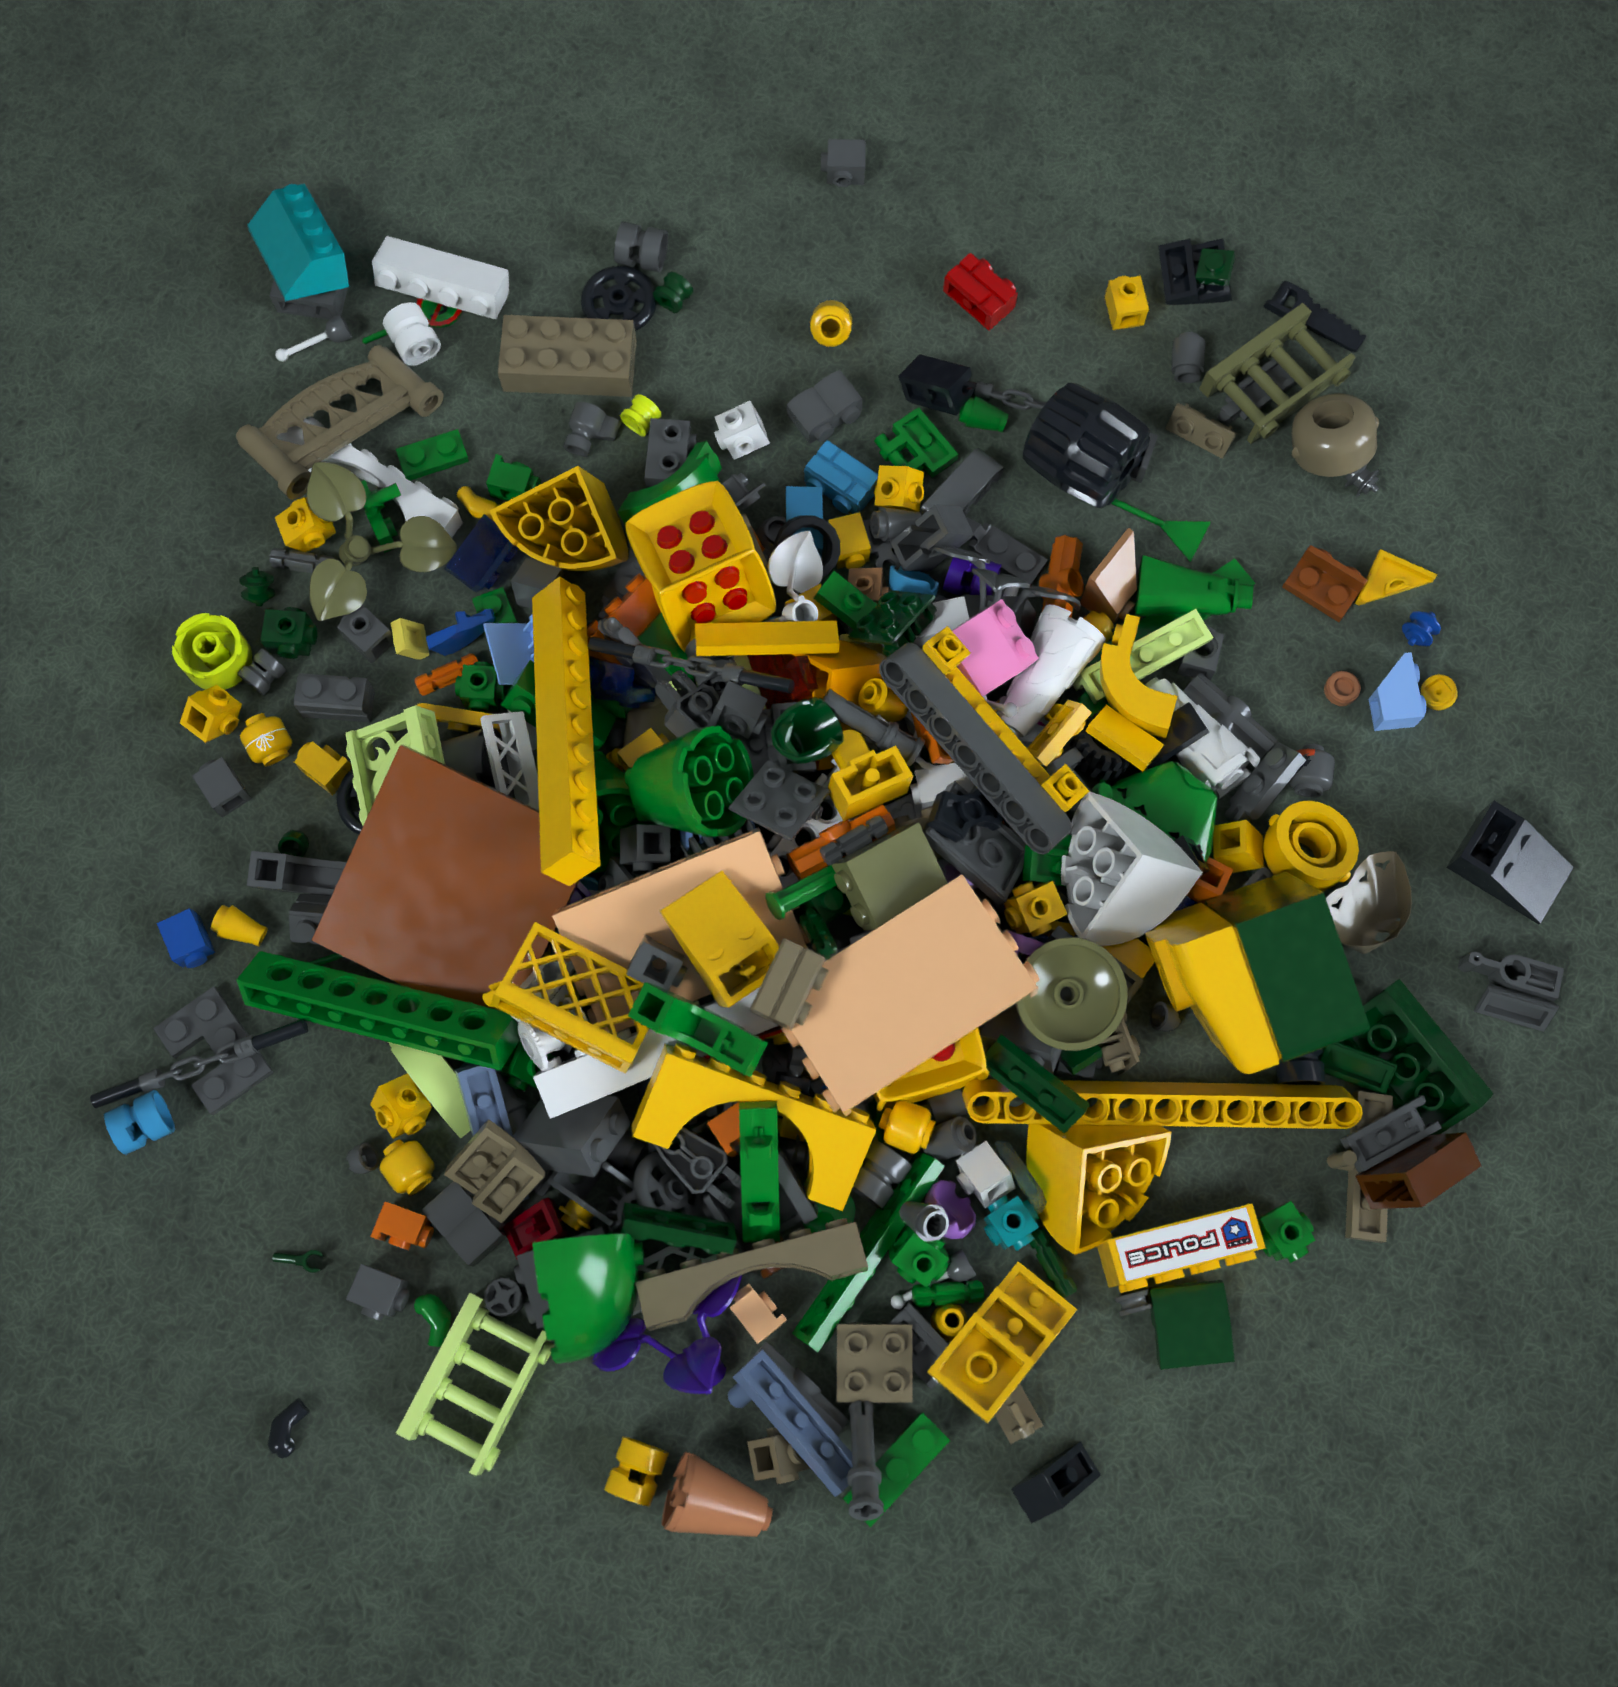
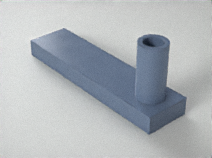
M468 1062L455 1069L472 1136L489 1119L513 1137L496 1070Z
M762 1349L733 1376L737 1383L728 1392L729 1402L736 1408H743L753 1401L835 1497L838 1496L849 1485L847 1474L853 1467L852 1452Z

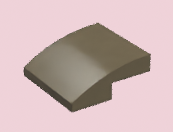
M488 1119L447 1166L444 1175L474 1194L472 1201L474 1206L503 1223L544 1178L545 1171L520 1143Z

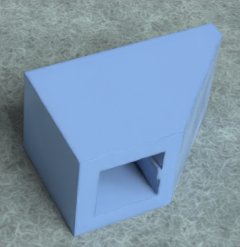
M1411 652L1402 655L1368 699L1374 731L1415 727L1426 713V700L1423 695H1420L1418 687L1420 671L1418 665L1413 662Z

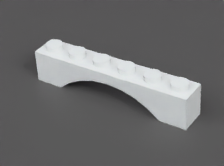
M309 417L308 420L306 418L303 420L307 424L324 427L312 417ZM298 426L290 427L287 433H281L277 437L279 440L299 445L304 444L303 430ZM350 443L321 461L340 465L357 477L376 485L380 489L396 483L402 496L393 500L401 508L406 521L416 516L430 517L440 523L451 538L463 524L458 512L459 508L448 498L443 497L439 499L432 495L431 490L419 481L412 483L407 480L405 475L396 467L382 465L366 449L359 451L352 447Z

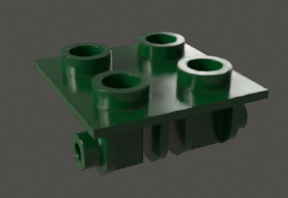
M890 590L880 597L878 604L868 615L862 617L857 622V627L849 634L848 638L883 644L885 648L882 651L888 657L904 644L913 643L916 640V636H919L935 619L937 609L931 602L936 597L930 594Z

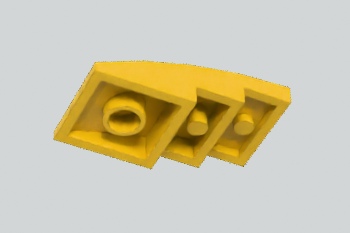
M1018 1261L977 1312L971 1316L927 1373L988 1424L1077 1309Z

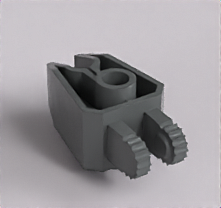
M682 670L671 674V681L674 687L666 680H661L655 684L658 698L661 699V702L668 709L664 725L677 738L696 728L708 727L709 720L719 701V697L713 687L704 684L697 687ZM722 727V730L728 733L733 739H738L736 734H732L728 730H726V728Z
M684 1126L676 1135L681 1141V1149L674 1150L671 1147L666 1149L654 1144L661 1158L693 1194L708 1191L717 1200L731 1209L735 1203L732 1196L725 1190L720 1189L714 1182L723 1173L735 1186L741 1188V1175L729 1166L730 1156L726 1154L721 1146Z

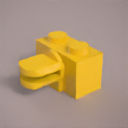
M849 729L843 731V743L831 753L840 770L831 774L828 790H830L829 796L843 821H846L906 794L913 774L897 746L876 754L874 750L871 751L863 736L857 730Z

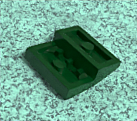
M1222 1280L1149 1287V1299L1152 1306L1150 1309L1151 1321L1155 1328L1157 1362L1161 1370L1235 1362L1229 1308Z

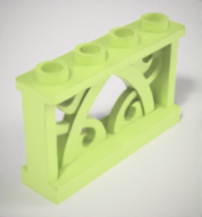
M416 705L404 709V712L355 731H348L345 734L347 740L346 752L351 760L354 776L352 782L358 796L360 807L359 819L362 825H364L400 745H406L445 764L435 712ZM407 728L408 733L398 741L392 735V733ZM383 738L388 743L390 750L387 752L383 748L375 747L379 752L378 758L375 760L372 743L376 739Z

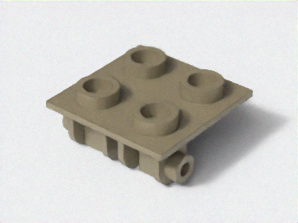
M1126 1010L1117 1029L1106 1040L1098 1044V1046L1108 1044V1046L1101 1048L1105 1067H1110L1111 1073L1118 1071L1119 1075L1124 1074L1140 1062L1138 1058L1140 1056L1138 1041L1134 1035L1129 1034L1125 1023L1127 1021Z
M861 1322L837 1324V1402L861 1400V1402L913 1403L912 1324H863Z

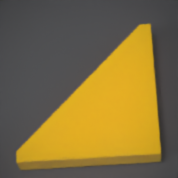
M1380 549L1366 577L1367 582L1358 594L1354 604L1362 605L1432 583L1436 579L1437 574Z

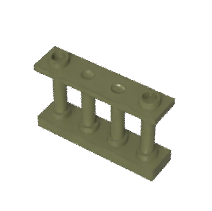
M1304 303L1297 306L1207 371L1199 388L1207 398L1217 391L1220 393L1225 392L1255 424L1247 438L1250 444L1260 437L1264 439L1270 437L1279 428V423L1332 384L1336 387L1342 384L1351 374L1349 368L1356 358L1352 353L1337 363L1306 331L1307 326L1305 323L1311 311ZM1289 339L1292 341L1296 340L1326 372L1313 380L1282 348L1283 343ZM1265 356L1268 358L1273 357L1302 389L1289 398L1258 365L1260 360ZM1242 373L1249 375L1278 407L1265 415L1235 384V378Z

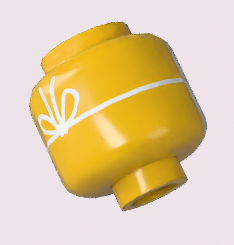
M260 713L245 721L247 727L241 732L240 740L253 762L263 763L267 767L289 756L288 750L292 746V739L279 717H266L264 713Z

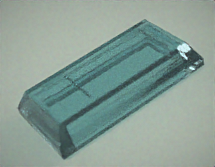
M1005 1141L995 1142L994 1147L998 1156L1010 1171L1012 1178L1035 1211L1039 1214L1042 1213L1047 1203L1042 1189L1011 1144Z

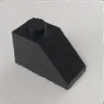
M1080 1441L1027 1475L1011 1490L1030 1522L1034 1523L1064 1508L1098 1479L1101 1474Z

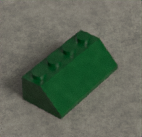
M1400 979L1363 1005L1370 1031L1342 1041L1345 1045L1398 1064L1385 1095L1393 1096L1392 1104L1396 1108L1420 1095H1424L1427 1102L1416 1108L1425 1126L1431 1122L1438 1121L1442 1127L1430 1135L1444 1133L1480 1109L1494 1094Z

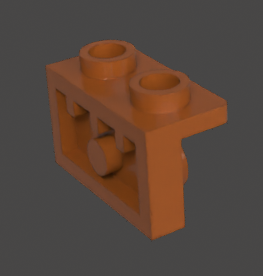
M1309 545L1282 588L1337 622H1340L1366 584L1367 579L1361 576L1357 569L1345 566L1332 558L1331 554L1326 550Z

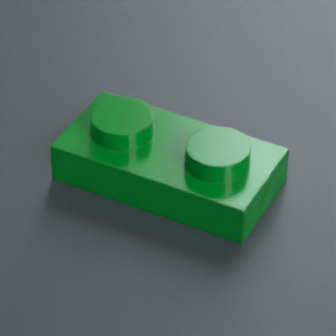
M458 429L396 449L405 478L409 481L469 462Z

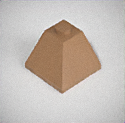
M1130 528L1124 532L1091 574L1080 602L1089 611H1096L1099 614L1101 612L1105 613L1113 625L1119 618L1125 620L1126 614L1130 615L1136 605L1132 602L1137 590L1134 531Z

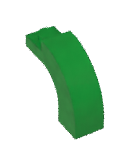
M707 441L696 443L683 465L673 475L654 486L629 493L617 512L624 524L626 525V522L641 510L676 493L705 482H720L717 475L722 466L718 456L713 452Z
M648 982L644 983L628 1014V1017L656 1033L684 1042L749 1077L752 1076L768 1045V1042L744 1030L745 1028L721 1015Z

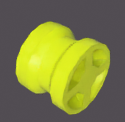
M637 394L632 399V406L624 409L620 414L623 423L640 436H645L649 432L651 418L659 419L662 416L659 408L650 399L641 394Z

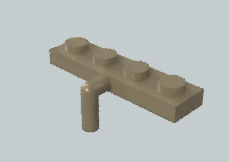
M1363 1091L1352 1092V1096L1360 1103L1363 1114L1358 1124L1350 1128V1133L1392 1111L1393 1096ZM1350 1150L1331 1154L1327 1158L1328 1166L1333 1169L1348 1171L1345 1238L1385 1243L1387 1239L1388 1209H1370L1355 1175L1360 1173L1354 1166L1357 1161L1356 1154Z

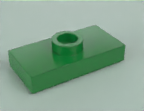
M835 571L832 572L813 597V599L852 629H855L857 622L862 617L868 615L877 605L876 602Z

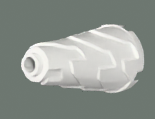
M1049 604L1045 606L1030 639L1039 659L1017 674L1007 691L1004 705L1014 703L1017 706L1016 715L1007 717L1004 712L1000 711L999 713L1000 718L1017 738L1025 737L1026 734L1029 735L1042 716L1048 714L1065 689L1071 688L1087 664L1100 652L1106 640L1104 635L1082 617L1075 620L1069 617L1072 613L1071 611L1056 605Z
M1156 677L1145 684L1150 689L1178 696L1174 711L1190 702L1210 733L1177 753L1176 757L1183 767L1191 771L1194 777L1207 784L1213 791L1217 790L1220 798L1239 786L1251 774L1245 768L1249 762L1255 768L1258 766L1260 758L1251 747L1248 748L1241 740H1238L1223 724L1220 725L1199 704L1196 705L1174 682L1170 683L1165 678L1159 680Z

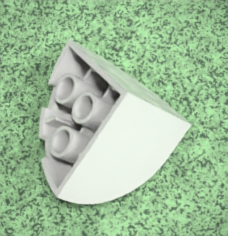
M1089 791L1082 798L1071 821V831L1069 833L1072 834L1068 856L1062 855L1061 885L1067 886L1069 901L1065 905L1069 921L1079 938L1092 941L1100 946L1121 944L1144 935L1170 916L1203 872L1177 843L1150 821L1112 799Z

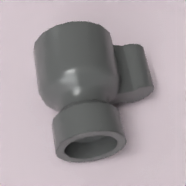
M577 402L569 419V427L572 433L567 435L563 447L569 453L587 457L592 446L590 439L597 438L614 441L621 421L606 415L602 409L593 404Z

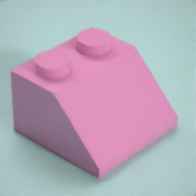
M1003 599L972 616L952 630L971 653L957 667L982 697L1024 671L1039 659L1035 653L1033 643L1029 638L1025 637L1016 622L1014 612L1006 606Z

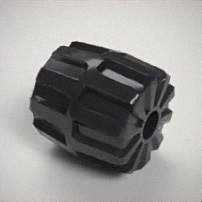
M1067 383L1051 396L1036 417L1026 438L1023 459L1028 466L1060 490L1096 508L1102 509L1110 505L1118 497L1120 490H1124L1131 481L1130 474L1132 470L1141 465L1143 461L1141 454L1149 446L1151 430L1147 425L1111 399L1080 384Z

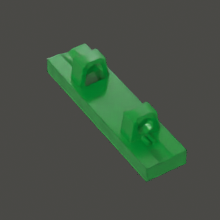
M777 1101L739 1102L743 1243L759 1242L772 1238L775 1242H780ZM751 1202H770V1203H755V1204H751Z

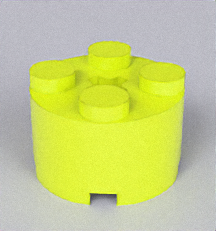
M200 613L188 618L177 629L174 646L172 645V654L177 665L193 683L203 689L218 685L226 690L243 680L238 673L244 666H250L253 663L252 651L248 641L229 618L222 615Z

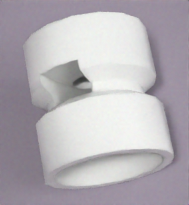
M411 302L403 303L394 307L386 314L383 319V326L391 341L395 343V347L405 364L417 366L435 357L441 347L440 340L433 328L428 327V320L418 304Z

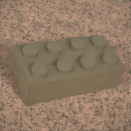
M504 315L498 365V376L503 391L632 397L637 340L634 321Z

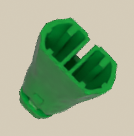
M1142 555L1137 581L1135 616L1187 614L1194 609L1199 614L1204 615L1235 613L1236 608L1251 610L1253 585L1239 584V579H1234L1232 585L1233 580L1231 578L1185 568Z

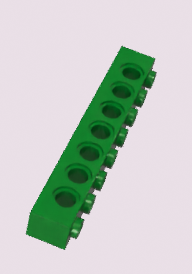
M259 951L236 979L244 1005L501 1071L520 1041L517 1021L501 1010L380 981L375 978L347 973L343 970L319 966L311 962L287 958L278 954Z

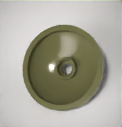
M1060 938L1043 944L1025 960V962L1028 961L1040 978V981L1036 983L1038 993L1032 998L1028 995L1016 1003V1007L1023 1024L1035 1038L1056 1049L1076 1051L1100 1044L1117 1029L1127 1006V983L1120 965L1106 949L1082 938ZM1064 987H1068L1072 992V996L1068 1001H1064L1060 996V991Z

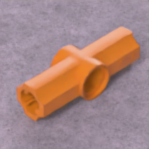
M1066 535L1055 538L1049 571L1040 577V587L1052 588L1074 598L1082 595L1084 584L1079 572L1083 543L1078 538ZM1042 597L1044 600L1042 611L1049 604L1062 607L1071 612L1073 611V606L1065 600Z
M882 804L850 821L847 819L819 833V837L786 853L792 872L798 880H801L828 866L821 857L820 849L830 842L836 843L837 838L859 825L865 826V822L875 816H881L888 826V833L896 829L895 822L890 812Z

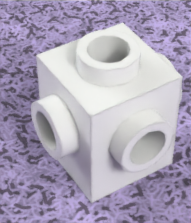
M747 401L715 416L719 429L714 432L717 442L722 450H729L734 460L770 444L762 419L751 401Z

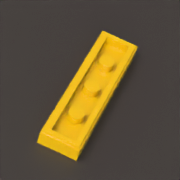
M837 621L695 624L696 656L839 653L840 642Z

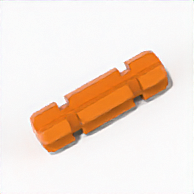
M470 653L461 657L462 661L458 663L454 660L431 670L432 674L430 675L425 673L416 677L415 684L420 694L425 696L434 692L435 687L441 689L455 683L457 676H462L463 664L474 665L475 662H478L475 654Z

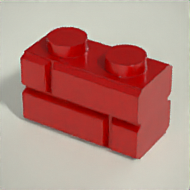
M972 253L963 258L959 265L953 267L944 279L943 291L988 331L997 325L1016 306L1018 293L1014 284L1007 278L1001 279L993 272V268L987 260L983 258L978 259Z

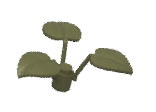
M317 462L312 465L311 476L307 486V501L310 509L317 517L329 522L338 521L344 515L346 517V533L344 534L346 541L339 548V557L345 567L336 559H326L315 567L310 578V602L318 621L348 615L362 606L367 595L366 583L359 573L350 570L352 567L363 563L370 555L394 548H401V564L411 571L424 573L442 567L456 553L457 545L443 526L426 516H416L407 520L400 528L399 535L401 541L371 547L364 537L354 536L352 533L353 517L351 512L362 509L366 503V493L362 482L355 474L340 465L328 462Z

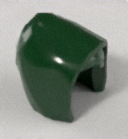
M817 697L802 699L788 707L776 719L771 731L773 746L781 755L796 764H805L826 758L844 740L842 727L835 713L824 700Z

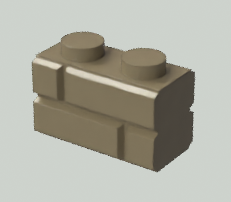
M783 938L750 1007V1011L791 1031L795 1023L803 1026L812 1007V1004L807 1003L806 999L812 988L820 990L828 973V970L822 967L825 958Z

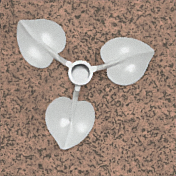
M804 531L783 540L774 549L768 561L770 580L776 586L787 587V594L795 602L789 603L784 607L781 617L762 622L817 621L818 619L816 605L809 600H805L804 596L797 594L818 585L823 575L821 557L814 544L810 531Z

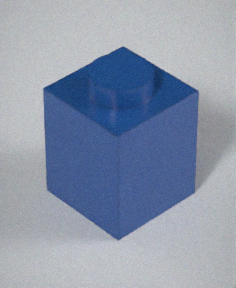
M189 908L157 923L172 961L182 968L185 966L187 968L200 966L207 961V956L215 953L200 915Z

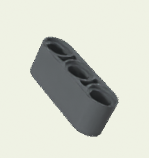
M976 448L928 498L919 512L923 515L932 506L939 504L959 506L966 516L971 510L969 507L972 504L976 505L992 488L990 484L993 481L996 483L1004 472V467L980 448Z

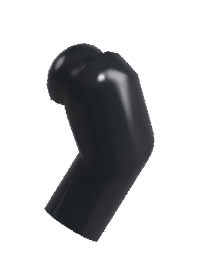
M297 1398L278 1414L271 1423L267 1445L271 1453H276L279 1458H286L293 1453L295 1444L294 1440L290 1438L292 1427L310 1413L301 1399Z

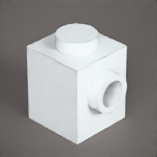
M987 1141L978 1146L975 1145L971 1152L962 1154L956 1160L960 1174L956 1176L959 1184L967 1195L974 1193L984 1208H987L1015 1189L1010 1171Z

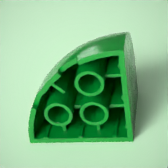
M629 1234L592 1235L534 1242L533 1252L538 1292L541 1294V1299L548 1301L549 1309L542 1313L547 1340H554V1347L550 1348L553 1361L556 1364L574 1362L601 1352L620 1336L634 1313L638 1299L635 1283L639 1281L638 1266L644 1265L642 1242L635 1243V1239L631 1238Z

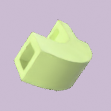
M388 1042L391 1046V1051L405 1071L460 1139L470 1132L471 1128L457 1076L446 1058L441 1055Z

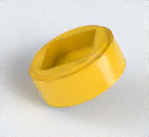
M1433 675L1427 678L1421 686V695L1424 696L1426 706L1430 709L1445 710L1452 706L1457 699L1456 685L1446 675Z

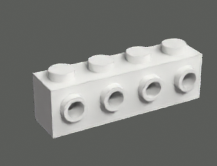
M386 236L372 260L375 286L492 319L497 318L509 294L507 269Z

